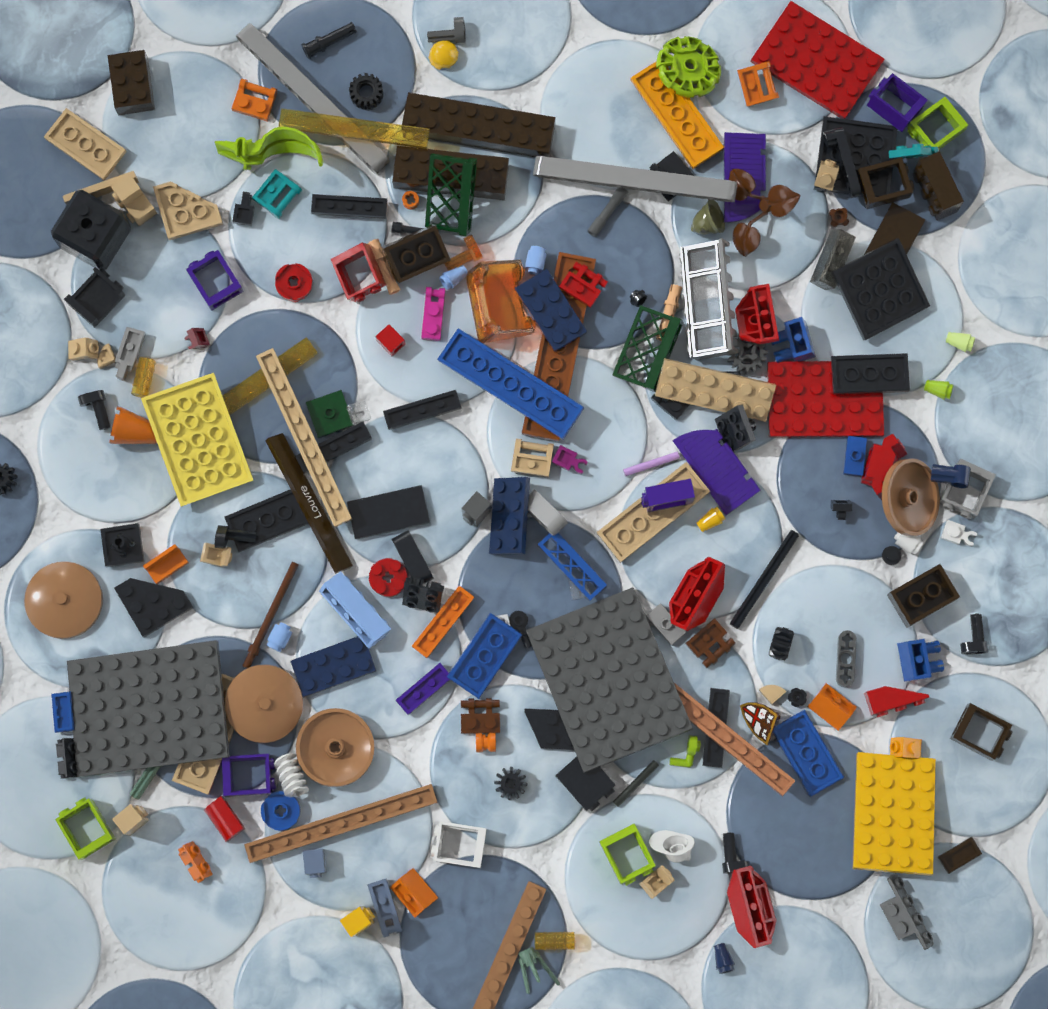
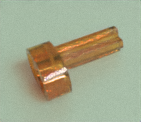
M472 234L463 238L468 250L450 258L451 261L444 263L448 271L471 260L475 262L483 258Z

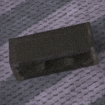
M842 229L830 231L810 283L824 290L835 289L837 284L831 272L845 265L856 239L855 236Z

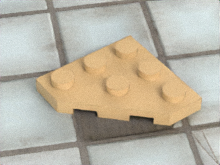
M171 181L153 186L169 241L223 225L216 204L204 200Z

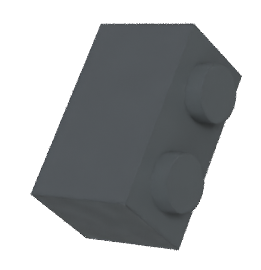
M476 491L461 508L463 520L470 526L473 524L478 526L491 512V503Z

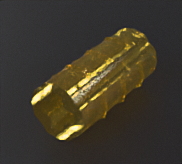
M139 357L136 374L134 375V383L132 384L131 394L133 396L143 398L149 395L155 371V360Z
M535 932V950L575 949V932Z

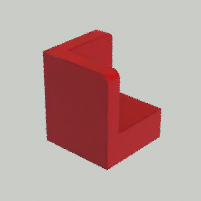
M387 325L375 336L376 341L391 357L406 344L405 340L391 325Z

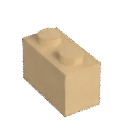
M133 804L128 805L112 819L124 835L130 836L149 821L146 817L148 815L147 811L142 806Z

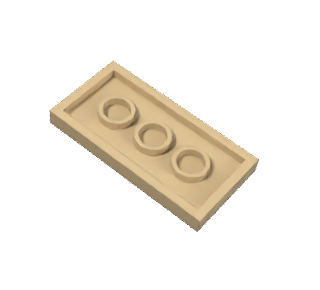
M67 108L44 136L45 140L104 181L127 152L126 149Z

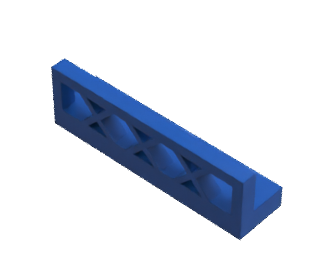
M549 533L538 543V546L589 601L607 588V584L559 533L555 536ZM551 539L557 545V551L548 550L544 544ZM559 554H565L570 559V565L561 564L558 561ZM565 567L570 568V573L565 569ZM572 568H578L583 573V579H575L572 576ZM585 582H591L597 588L591 595L585 590Z

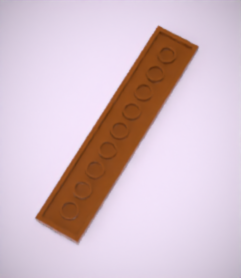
M559 252L554 280L558 287L569 271L575 275L578 271L573 268L576 261L581 265L585 264L589 267V270L594 272L596 259ZM585 275L582 277V279L588 282L589 284L592 282V280L586 277ZM561 290L583 324L587 306ZM543 333L541 337L534 376L567 397L570 391L580 337L556 352L553 351ZM525 416L522 435L559 442V437Z

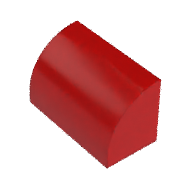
M223 796L217 798L204 809L225 842H228L245 830V827Z

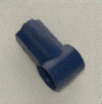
M933 464L930 480L931 482L951 484V486L956 488H968L971 468L966 465H954L952 467Z

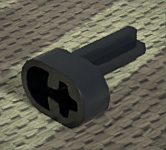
M97 390L78 396L80 407L93 405L99 430L110 428L104 405L106 400L104 390Z
M218 525L215 534V548L225 549L228 540L256 543L257 532L229 529V526Z
M971 614L973 642L961 643V654L988 653V644L984 641L982 614Z
M723 833L725 862L722 863L723 874H731L733 870L750 866V861H737L734 833Z

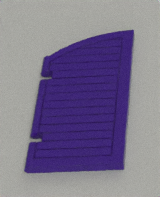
M724 133V180H729L732 169H742L754 178L756 188L751 193L760 196V191H766V155H760L761 150H766V134ZM748 196L743 201L724 202V223L737 222L753 216L761 210L759 207L761 200Z
M718 429L691 431L672 440L694 472L710 490L711 496L726 516L761 491L752 477L746 480L744 475L748 474V471L728 443L720 444L719 441L723 439V436Z

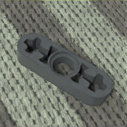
M849 630L843 631L838 636L836 682L841 687L850 686L855 678L856 636ZM846 634L849 638L852 639V641L848 643V648H852V651H841V647L845 648V641H842V638H844ZM847 653L851 656L850 664L841 662L842 654ZM840 666L843 668L851 667V670H847V677H850V680L846 683L840 679V676L844 675V669L840 670Z

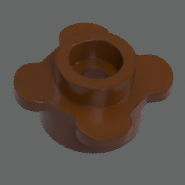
M846 208L830 210L829 215L832 219L830 224L832 227H837L838 225L847 226L849 224Z

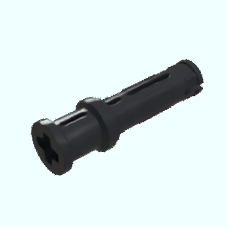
M350 22L323 37L316 36L314 40L306 44L302 43L301 46L306 57L310 59L312 55L320 51L324 52L326 47L357 33L354 24Z

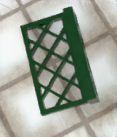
M433 153L430 155L425 227L434 224L439 230L457 232L462 236H467L471 232L477 158L464 159ZM435 159L442 160L446 167L439 171L435 166ZM454 163L463 164L462 172L457 174L451 165ZM447 168L454 176L449 182L441 174ZM437 176L445 184L439 190L433 184V180ZM455 179L461 184V190L457 193L450 185ZM445 187L453 194L448 200L440 193ZM436 194L443 202L438 207L432 202V197ZM454 197L460 203L459 208L456 210L448 203ZM444 205L451 212L446 218L438 210ZM434 212L442 220L438 224L430 223L431 215ZM454 216L458 221V227L451 226L447 219Z
M640 305L612 376L656 392L664 358L669 359L684 324L682 319ZM643 311L650 313L653 320L642 324L640 318ZM663 318L670 320L667 328L659 329L657 321ZM654 323L658 332L648 336L644 327ZM642 328L645 338L635 341L633 337L635 331ZM660 335L661 344L653 348L649 339ZM647 340L651 349L640 353L637 345ZM635 346L639 355L628 359L627 350ZM653 353L655 357L654 362L646 366L643 356ZM640 358L644 367L634 371L630 362ZM628 363L631 373L625 376L618 374L621 366ZM645 370L648 375L646 382L638 381L635 374Z

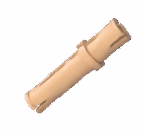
M379 239L370 241L368 244L383 275L389 295L399 292L400 288Z
M671 284L669 295L664 302V314L674 317L676 309L679 308L678 302L682 291L681 286ZM661 319L659 329L667 328L670 320ZM657 335L656 339L662 341L660 335Z

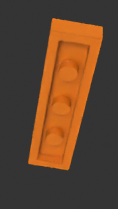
M458 586L412 647L425 658H428L475 597L461 586Z

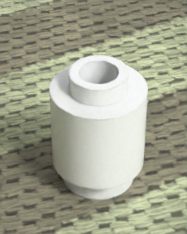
M897 532L894 537L896 539L895 544L908 553L916 554L924 543L920 540L919 536H905Z

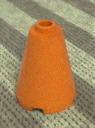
M117 406L116 410L120 412L115 414L110 435L114 436V440H109L110 444H157L148 419Z

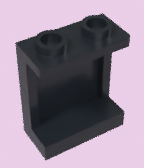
M96 267L93 268L94 273L72 296L68 294L64 298L65 302L94 328L125 297L122 291L124 287L116 280L112 282L109 279L110 275L104 269L98 270Z
M577 756L555 775L558 781L563 784L585 811L590 809L592 812L600 805L598 801L603 796L607 799L615 792L613 789L615 783L600 767L583 773Z

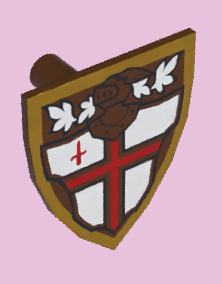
M748 702L741 704L742 715L748 727L759 740L768 746L776 721L780 719V714L761 703Z

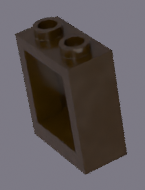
M902 157L858 169L856 174L867 209L911 197L914 191V184L908 178V165L906 162H903ZM897 166L904 190L875 197L868 174Z
M969 703L966 705L950 739L993 761L996 758L999 759L1004 751L1002 745L1004 741L1010 739L1013 732L1010 730L1012 724ZM973 714L1002 728L991 752L962 738Z

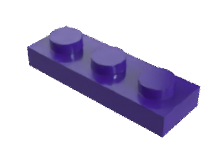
M439 663L398 697L396 702L407 715L411 714L450 681L447 678L449 672Z

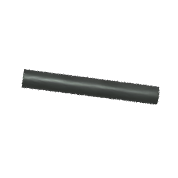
M653 760L613 803L619 807L659 764Z

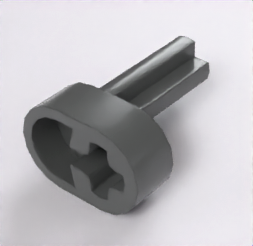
M454 17L453 30L428 31V43L439 41L465 43L464 17Z

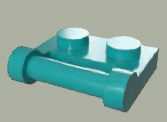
M275 169L253 195L252 199L279 219L282 216L283 210L296 194H300L302 189ZM288 186L291 190L276 208L273 207L272 204Z

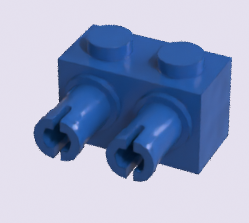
M799 317L784 322L785 330L778 332L779 341L771 342V344L774 346L775 344L789 341L790 347L774 352L776 362L779 363L792 358L797 362L815 358L816 355L804 318Z
M925 639L897 643L904 682L932 677L931 673L944 671V666L938 667V665H943L942 660L929 662L928 654L941 651V647H934L940 645L939 641L925 643Z

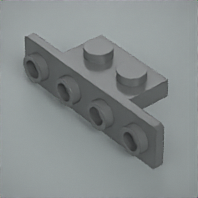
M895 873L887 878L895 897L881 903L880 906L898 940L915 933L923 949L927 950L934 944L933 937L926 930L922 916L917 913L912 897L904 889L903 880Z

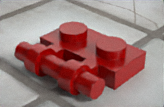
M576 261L573 268L578 271L575 275L569 271L559 288L591 308L601 294V291L596 286L599 284L605 288L608 281L603 279L601 274L592 272L588 269V266L585 264L581 265ZM584 275L592 280L590 284L582 279Z

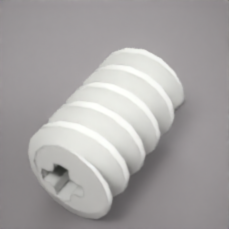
M294 753L282 755L274 762V767L277 769L276 772L286 797H298L309 791V788L305 786L306 780H301L304 774L299 773L302 769L300 766H297L299 762L297 759H294L296 757Z

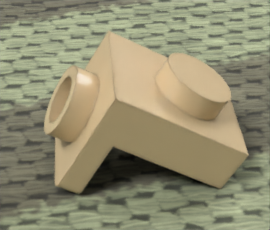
M829 159L821 161L814 186L832 191L839 171V165H836L835 161Z
M85 337L68 341L69 360L98 359L99 347L97 340Z
M204 543L200 562L219 567L228 566L232 560L230 547L221 549L215 548L214 544Z
M661 865L640 883V886L653 899L675 880L671 872Z

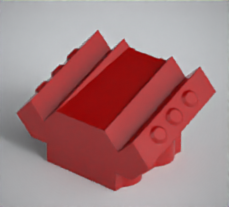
M894 434L884 438L882 445L874 443L870 448L861 479V484L871 486L881 500L882 486L888 470L894 463L901 460L900 458L907 455L904 445Z

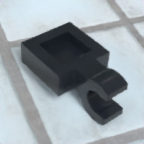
M243 191L241 204L235 203L232 220L234 224L252 226L255 207L250 206L252 199L250 192Z

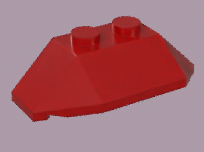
M769 284L750 287L747 294L735 308L740 339L757 344L779 341Z
M707 557L704 561L687 570L669 602L672 625L689 631L706 621L724 589V563Z
M752 866L733 870L727 895L737 932L753 948L772 944L776 917L766 881L754 871Z

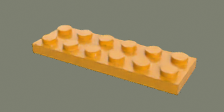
M656 62L632 76L630 81L688 164L694 169L724 150V146L691 99L675 94L676 91L671 88L668 89L663 84L658 75L660 73L659 69L656 68Z

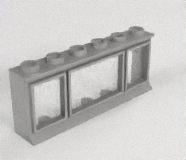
M723 238L716 241L680 247L681 280L684 284L682 296L686 307L684 308V316L687 319L685 332L689 342L687 352L695 360L739 353V349L733 346V338L737 337V332L732 328L731 319H735V312L730 309V301L734 299V296L728 290V282H732V276L727 273L726 264L730 263V257L725 254V247L730 246V243Z

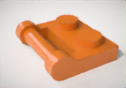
M770 61L737 70L747 107L779 98L769 68L771 67ZM758 70L763 71L769 95H763L757 73Z
M242 78L231 109L234 112L268 122L278 90L273 87L269 89L249 83L248 80ZM245 90L269 96L268 100L244 94Z

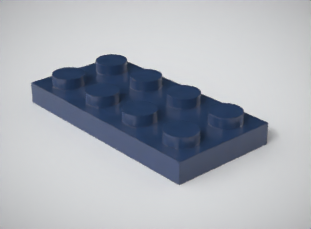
M547 269L515 287L516 293L554 352L587 333V330Z
M494 478L489 554H525L530 478Z
M358 636L290 660L303 698L376 672L370 651Z

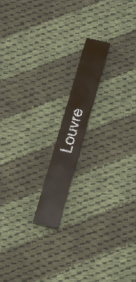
M281 433L267 438L265 441L333 571L337 574L340 571L350 569L353 565L284 434Z

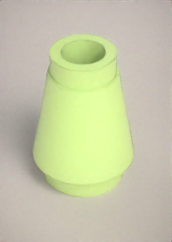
M948 332L946 343L964 352H971L975 337H972L971 334Z

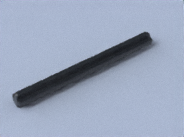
M790 530L731 620L730 625L738 629L798 539L799 534L794 530Z

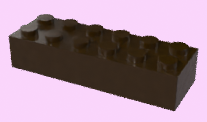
M397 146L392 179L393 188L427 192L430 155L433 153L464 159L477 158L474 197L505 200L509 158ZM435 159V166L439 171L446 167L442 160ZM454 163L451 167L459 174L462 172L463 164ZM448 168L441 173L447 182L454 178ZM438 176L433 180V184L438 190L445 185ZM457 179L450 183L456 193L461 190V184ZM447 187L440 191L441 194L453 195Z

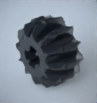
M0 463V477H4L3 481L0 480V493L2 495L6 494V489L9 492L13 491L10 487L11 485H17L13 481L18 478L16 474H13L15 469L13 467L9 468L7 463L3 464V466Z
M777 627L775 629L769 649L770 657L784 661L788 658L794 637L792 630L785 627Z
M510 767V773L507 774L506 769L503 768L504 776L497 773L496 776L501 781H494V784L501 785V787L495 789L496 792L504 790L501 798H504L506 793H509L508 800H511L514 793L516 799H518L517 791H520L522 794L525 793V790L520 788V786H527V783L520 781L525 779L526 776L518 777L521 772L520 769L513 774L514 769ZM509 778L512 781H516L513 789L510 786H505V783H508L506 780Z

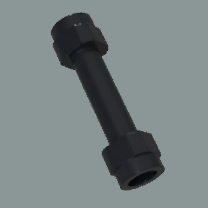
M393 222L391 233L401 235V233L412 234L423 228L405 226L402 222Z

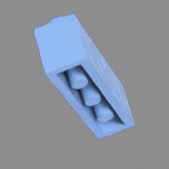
M341 571L325 582L319 590L321 595L368 649L385 638L391 630L386 620L378 615L375 608L364 599L363 594L351 584L350 579L344 576Z

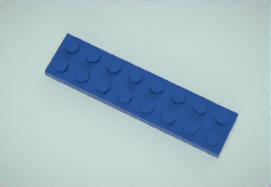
M459 328L437 359L440 363L564 440L584 410L582 405Z

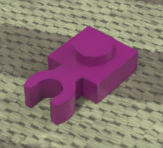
M562 445L559 446L552 460L553 464L567 471L573 467L578 474H583V470L579 469L578 465L584 464L587 466L588 464L585 459H576L577 453Z

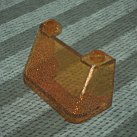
M521 259L482 261L467 273V287L477 337L481 343L527 336L535 332V321L530 316H525L522 301L515 291V287L519 286L518 282L525 274Z

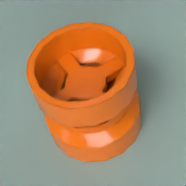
M476 733V753L483 752L486 749L489 752H496L495 733H489L488 736Z

